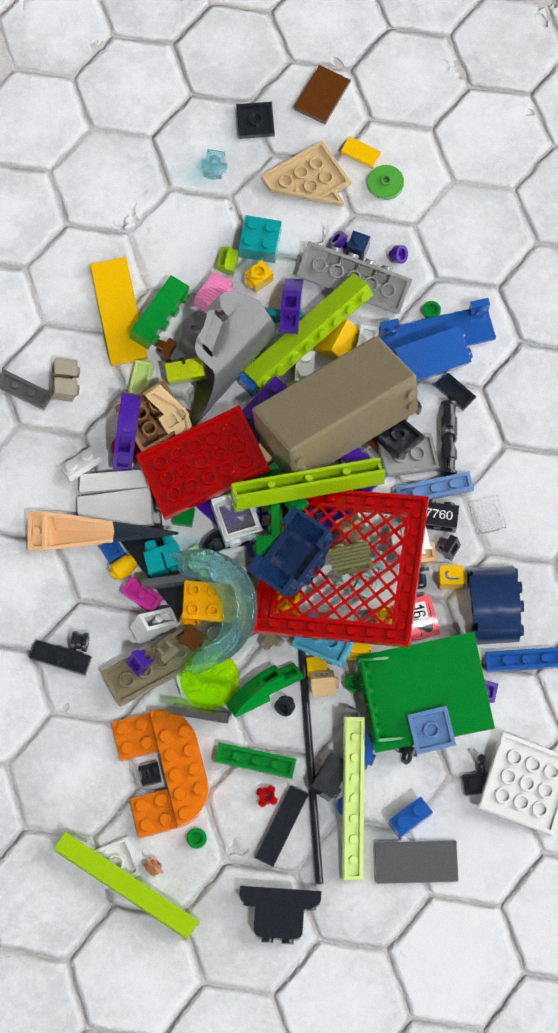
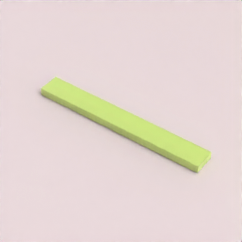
M344 717L342 880H363L365 717Z

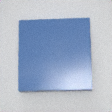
M447 706L408 715L417 755L456 746Z

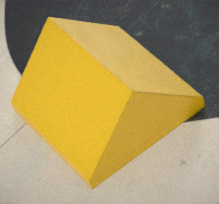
M345 319L316 345L314 351L335 360L342 356V353H347L357 347L360 330L348 319Z

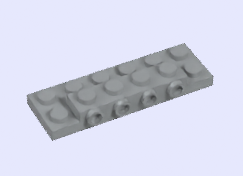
M311 241L308 242L296 276L335 290L355 273L368 284L373 293V296L366 301L367 303L400 314L413 279L392 272L393 268L383 265L382 268L375 266L376 262L366 258L365 261L359 260V256L351 252L348 255L343 254L340 248L331 246L330 249Z

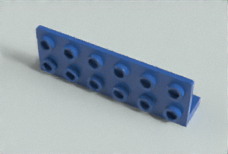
M489 298L471 301L467 310L402 325L399 324L397 318L380 322L379 325L381 340L391 350L458 326L465 332L467 339L465 340L466 347L496 339L489 315Z

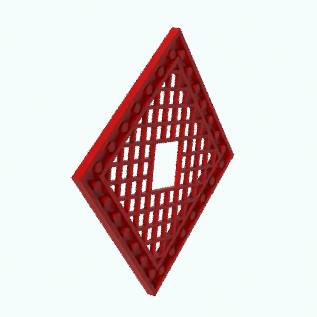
M349 490L305 498L309 504L306 508L314 509L309 512L305 508L303 509L304 512L314 519L312 515L321 510L325 517L318 522L322 524L329 519L334 525L329 530L333 532L337 529L342 535L331 544L329 549H332L334 545L339 544L344 539L349 544H352L348 536L357 531L361 536L359 540L368 541L370 552L373 550L378 556L372 562L373 566L382 561L387 568L379 574L374 568L371 569L376 576L368 582L362 576L368 570L358 572L337 589L321 569L317 570L314 578L321 574L326 581L318 587L312 581L311 585L314 590L307 595L302 590H299L303 598L296 604L291 600L290 596H283L278 600L279 592L260 579L251 631L260 634L410 648L429 496ZM283 505V518H284L285 515L288 513V510H287V508ZM325 509L333 511L328 514ZM340 511L345 518L336 524L331 517ZM344 511H353V512L350 513L349 515H347ZM359 512L364 520L355 525L350 518ZM363 512L372 514L366 517V515ZM378 514L383 521L375 527L370 519ZM383 514H390V516L385 518ZM398 516L403 523L394 528L389 521ZM270 517L269 524L272 523V517ZM348 521L353 528L344 533L340 526ZM367 522L372 530L364 535L359 528ZM387 524L392 531L383 537L378 530ZM405 526L404 536L402 538L397 531H399L401 528ZM376 532L381 539L372 545L367 538ZM395 534L400 541L392 547L387 539ZM384 542L389 550L380 555L375 548ZM402 545L400 557L399 554L395 551V549ZM392 552L398 559L389 565L384 558ZM400 563L397 575L392 568ZM390 570L395 578L386 583L381 576ZM359 577L364 585L355 590L350 583ZM379 579L384 587L375 592L370 585ZM395 582H397L396 594L390 588ZM329 584L334 591L325 597L320 590ZM349 586L354 593L345 599L340 594V591ZM368 588L373 595L364 601L359 593ZM387 589L392 597L384 603L378 595ZM318 593L323 600L314 606L309 598ZM337 594L342 602L333 607L328 600ZM357 596L362 603L353 609L348 602ZM377 598L382 605L373 611L368 603ZM287 599L292 607L283 612L278 605ZM395 600L392 612L387 605ZM307 601L312 608L303 614L298 606ZM326 602L331 610L322 616L317 608ZM346 605L351 612L342 618L337 610ZM365 606L370 614L361 619L356 612ZM276 608L281 614H275ZM385 608L390 616L381 621L376 614ZM295 609L300 616L288 614ZM315 611L320 618L307 616ZM335 613L339 619H329L327 617ZM354 614L358 621H350L347 619ZM371 617H374L378 623L366 621L369 620ZM392 619L391 624H386L388 621Z

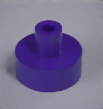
M342 230L336 232L330 240V245L337 248L342 247L344 250L347 249L348 243L346 241L348 235Z
M395 245L389 251V257L394 263L403 264L408 258V250L404 245Z

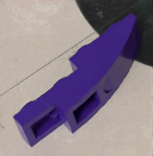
M285 279L280 334L299 333L303 279Z
M122 393L112 468L114 470H132L141 395Z

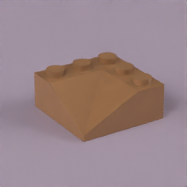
M162 380L155 384H160L166 391H168L175 398L170 388L166 384L165 380ZM149 388L136 394L141 395L135 446L139 453L175 436L174 431L169 434L165 432L156 418L162 412L142 394ZM118 404L117 406H115L116 415H117L118 417H119L120 404Z

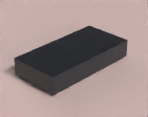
M447 373L435 387L449 400L457 401V406L462 411L476 399V395L450 373Z

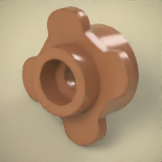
M150 857L145 859L144 868L150 875L155 877L157 874L163 873L162 865L156 858Z

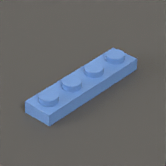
M469 471L395 487L396 494L429 496V499L432 500L474 490Z

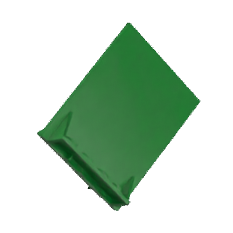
M474 632L412 644L410 648L398 647L356 657L361 681L360 685L362 686L364 705L367 711L375 753L413 746L414 740L408 715L447 706L454 737L495 729L485 684L486 679H484Z

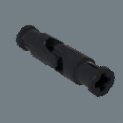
M444 400L441 402V407L443 408L440 418V439L442 442L440 449V459L442 460L441 476L457 474V470H455L457 449L454 445V441L455 443L457 441V416H455L457 401ZM453 429L454 434L451 432H445V430Z

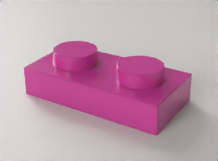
M132 576L120 591L122 595L147 612L156 611L164 600L162 596L153 590H145L142 587V583Z

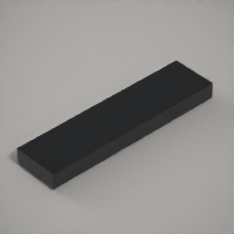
M290 786L255 859L274 867L309 794Z

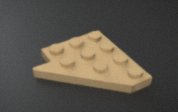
M323 141L318 142L261 175V179L272 193L340 207L344 206V201L338 192L351 185V180Z

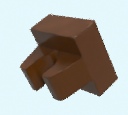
M169 338L167 342L159 339L155 347H157L156 351L160 353L161 360L168 363L177 345L175 340Z

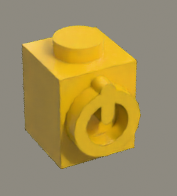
M263 260L244 272L246 286L249 289H253L256 293L274 281L273 272Z

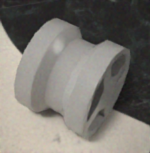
M342 707V716L338 719L337 723L344 726V717H360L361 713L347 707Z

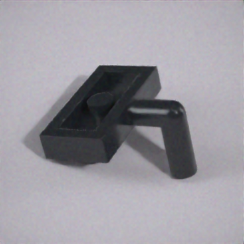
M480 754L476 759L478 773L462 775L465 796L482 793L488 775L484 765L486 757L483 754Z

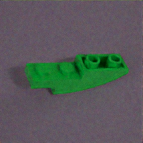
M294 663L280 669L273 665L242 686L226 704L227 708L235 718L269 702V695L304 679L303 673Z

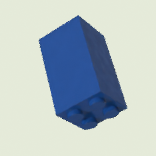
M459 326L392 350L416 375L417 383L464 367L471 363V358H473L471 349L467 348L465 340H467L465 332Z

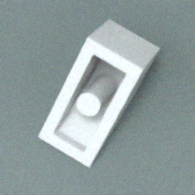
M171 607L139 614L130 628L137 642L141 643L156 639L177 626L179 622Z

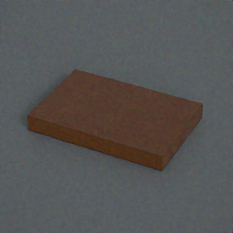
M319 65L295 104L294 110L326 125L348 88L351 79Z

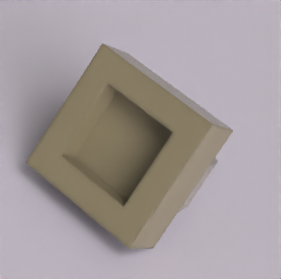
M262 634L266 638L260 645L265 650H269L273 645L280 647L285 641L279 635Z
M167 636L152 648V651L164 665L180 652Z

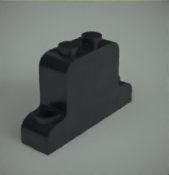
M240 886L239 895L243 906L255 907L254 934L257 938L261 939L262 943H273V940H282L281 944L294 945V941H298L303 934L304 911H316V908L321 903L322 891Z

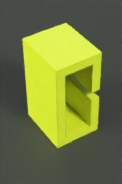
M199 357L185 360L186 364L182 361L165 364L168 383L171 386L208 379L205 363Z

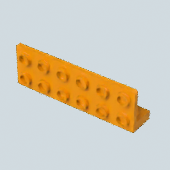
M186 580L184 582L183 612L180 616V625L191 624L199 626L201 621L252 625L258 587ZM298 591L294 596H290V598L296 604L301 600V594ZM279 593L278 600L282 598L284 595ZM287 599L278 605L283 612L292 607ZM276 608L275 614H281ZM295 609L288 614L300 616Z

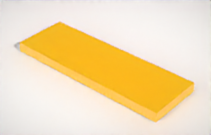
M122 257L90 264L111 366L148 359L146 348L130 339L131 330L140 318L127 258Z

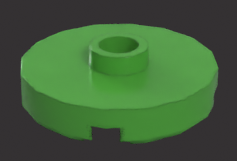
M381 165L371 171L368 178V187L370 192L377 198H383L384 200L394 199L402 192L404 177L398 168L391 165Z

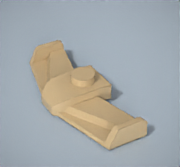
M160 384L154 385L142 393L162 412L156 418L167 434L174 431L176 436L192 428L189 418L190 414L185 406H182Z

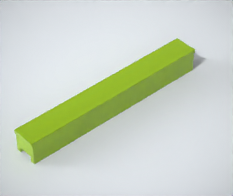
M380 457L232 483L230 498L235 511L382 485L385 484L386 471L380 464Z
M64 831L62 838L54 848L56 853L188 941L196 927L199 926V920Z

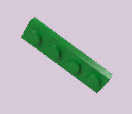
M219 742L214 762L292 780L297 759Z

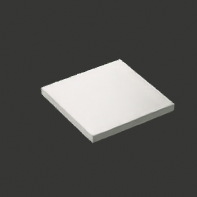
M501 732L477 808L553 836L558 821V753Z

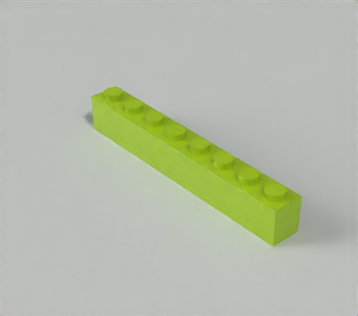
M353 273L300 320L298 334H284L244 370V373L257 385L260 391L275 376L280 378L373 296L368 284Z

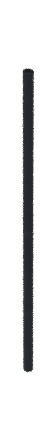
M298 650L299 669L303 673L304 678L300 680L309 788L315 778L307 661L306 653ZM308 789L315 883L324 884L317 794Z

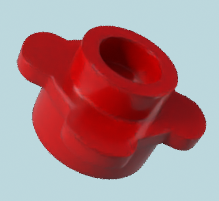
M270 785L256 790V794L259 796L258 804L260 807H265L268 804H277L278 799L275 797L274 786Z

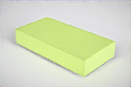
M135 360L127 394L136 395L149 388L154 363Z

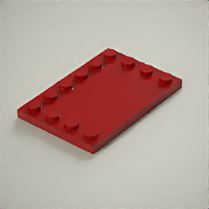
M240 405L136 455L165 521L230 490L232 483L251 480L270 470Z

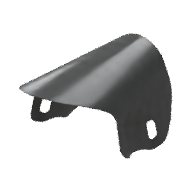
M227 291L219 295L210 304L207 313L200 309L191 314L183 323L180 341L171 354L169 363L177 362L180 358L187 360L199 357L205 363L208 379L190 382L194 387L193 427L203 419L276 335V327L261 302L254 297L240 292ZM216 309H222L220 312L216 311L215 313ZM225 313L228 319L222 322L219 317ZM191 326H196L201 332L199 334L191 329Z

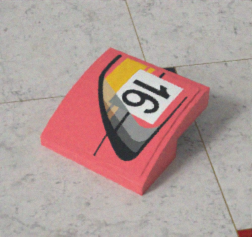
M429 594L416 598L410 643L440 634Z

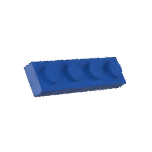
M558 647L485 652L486 672L558 668Z

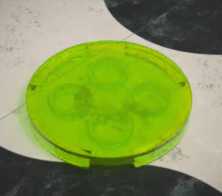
M213 649L199 651L192 655L182 668L180 677L181 688L187 699L200 708L212 709L222 707L228 703L238 690L239 672L237 665L232 658L221 651Z

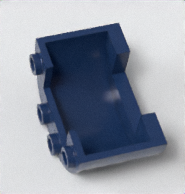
M294 505L282 520V523L286 526L265 556L263 557L257 553L246 568V570L282 595L291 597L305 585L308 586L312 583L314 574L325 565V557L334 540L331 530Z
M514 566L466 569L467 589H470L473 620L471 632L475 633L477 645L519 642L520 637L524 636V626L521 624V612H524V601H520V593H522L523 589L522 582H518V568Z

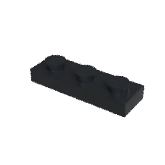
M35 640L29 657L30 660L86 676L92 659L89 655L39 640Z

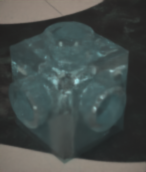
M207 149L206 158H202L201 161L204 177L211 180H222L223 173L227 172L228 167L225 152Z

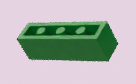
M170 275L132 328L130 339L148 350L152 345L155 346L160 339V333L162 331L165 332L169 327V320L172 317L175 318L179 313V306L182 303L185 304L189 299L190 294L188 292L190 286Z

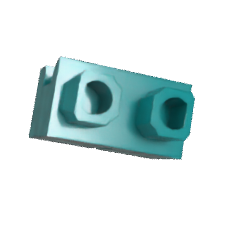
M173 535L163 536L164 545L160 547L157 546L155 540L145 542L146 552L143 554L148 573L152 578L170 573L169 570L174 572L188 567L183 557L181 546L174 539Z

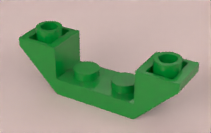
M282 503L260 506H269V516L272 517V523L269 524L270 535L256 536V543L253 545L255 555L258 553L264 557L282 533Z

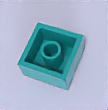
M245 215L239 244V257L275 263L282 232V221Z

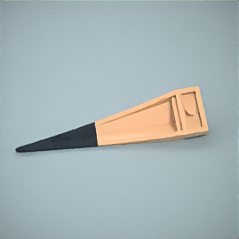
M27 511L28 550H52L179 534L177 531L52 511Z

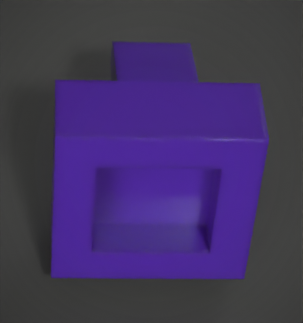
M137 649L131 653L126 663L139 677L144 674L153 662V659L147 660L144 657L146 651H139Z

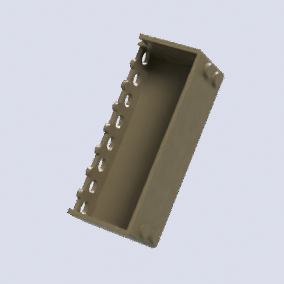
M374 336L252 409L255 430L260 435L261 445L284 474L326 467L417 412V378L409 367L378 336Z

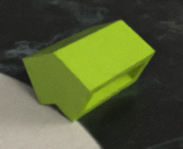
M230 246L221 247L216 269L224 274L234 276L239 258V250L232 249Z

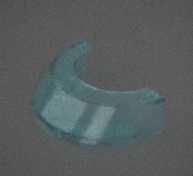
M192 549L170 553L171 558L177 562L178 570L182 576L196 578L208 583L217 592L223 605V624L218 636L209 646L203 647L204 650L193 656L192 666L186 667L187 671L194 675L210 670L234 656L249 639L257 617L256 591L247 572L234 559L209 549Z

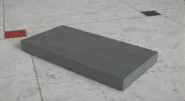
M457 841L376 842L377 884L458 882Z

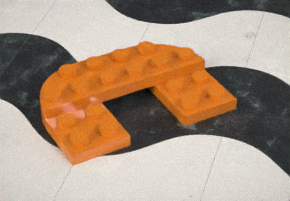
M151 710L146 714L111 722L120 761L159 752L168 789L130 799L139 838L175 830L193 822L207 803L209 785L198 740L188 721L180 715L170 714L167 710Z

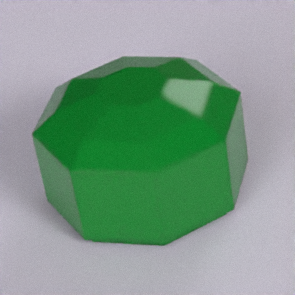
M357 673L349 674L344 681L345 689L351 694L359 693L362 689L360 676Z

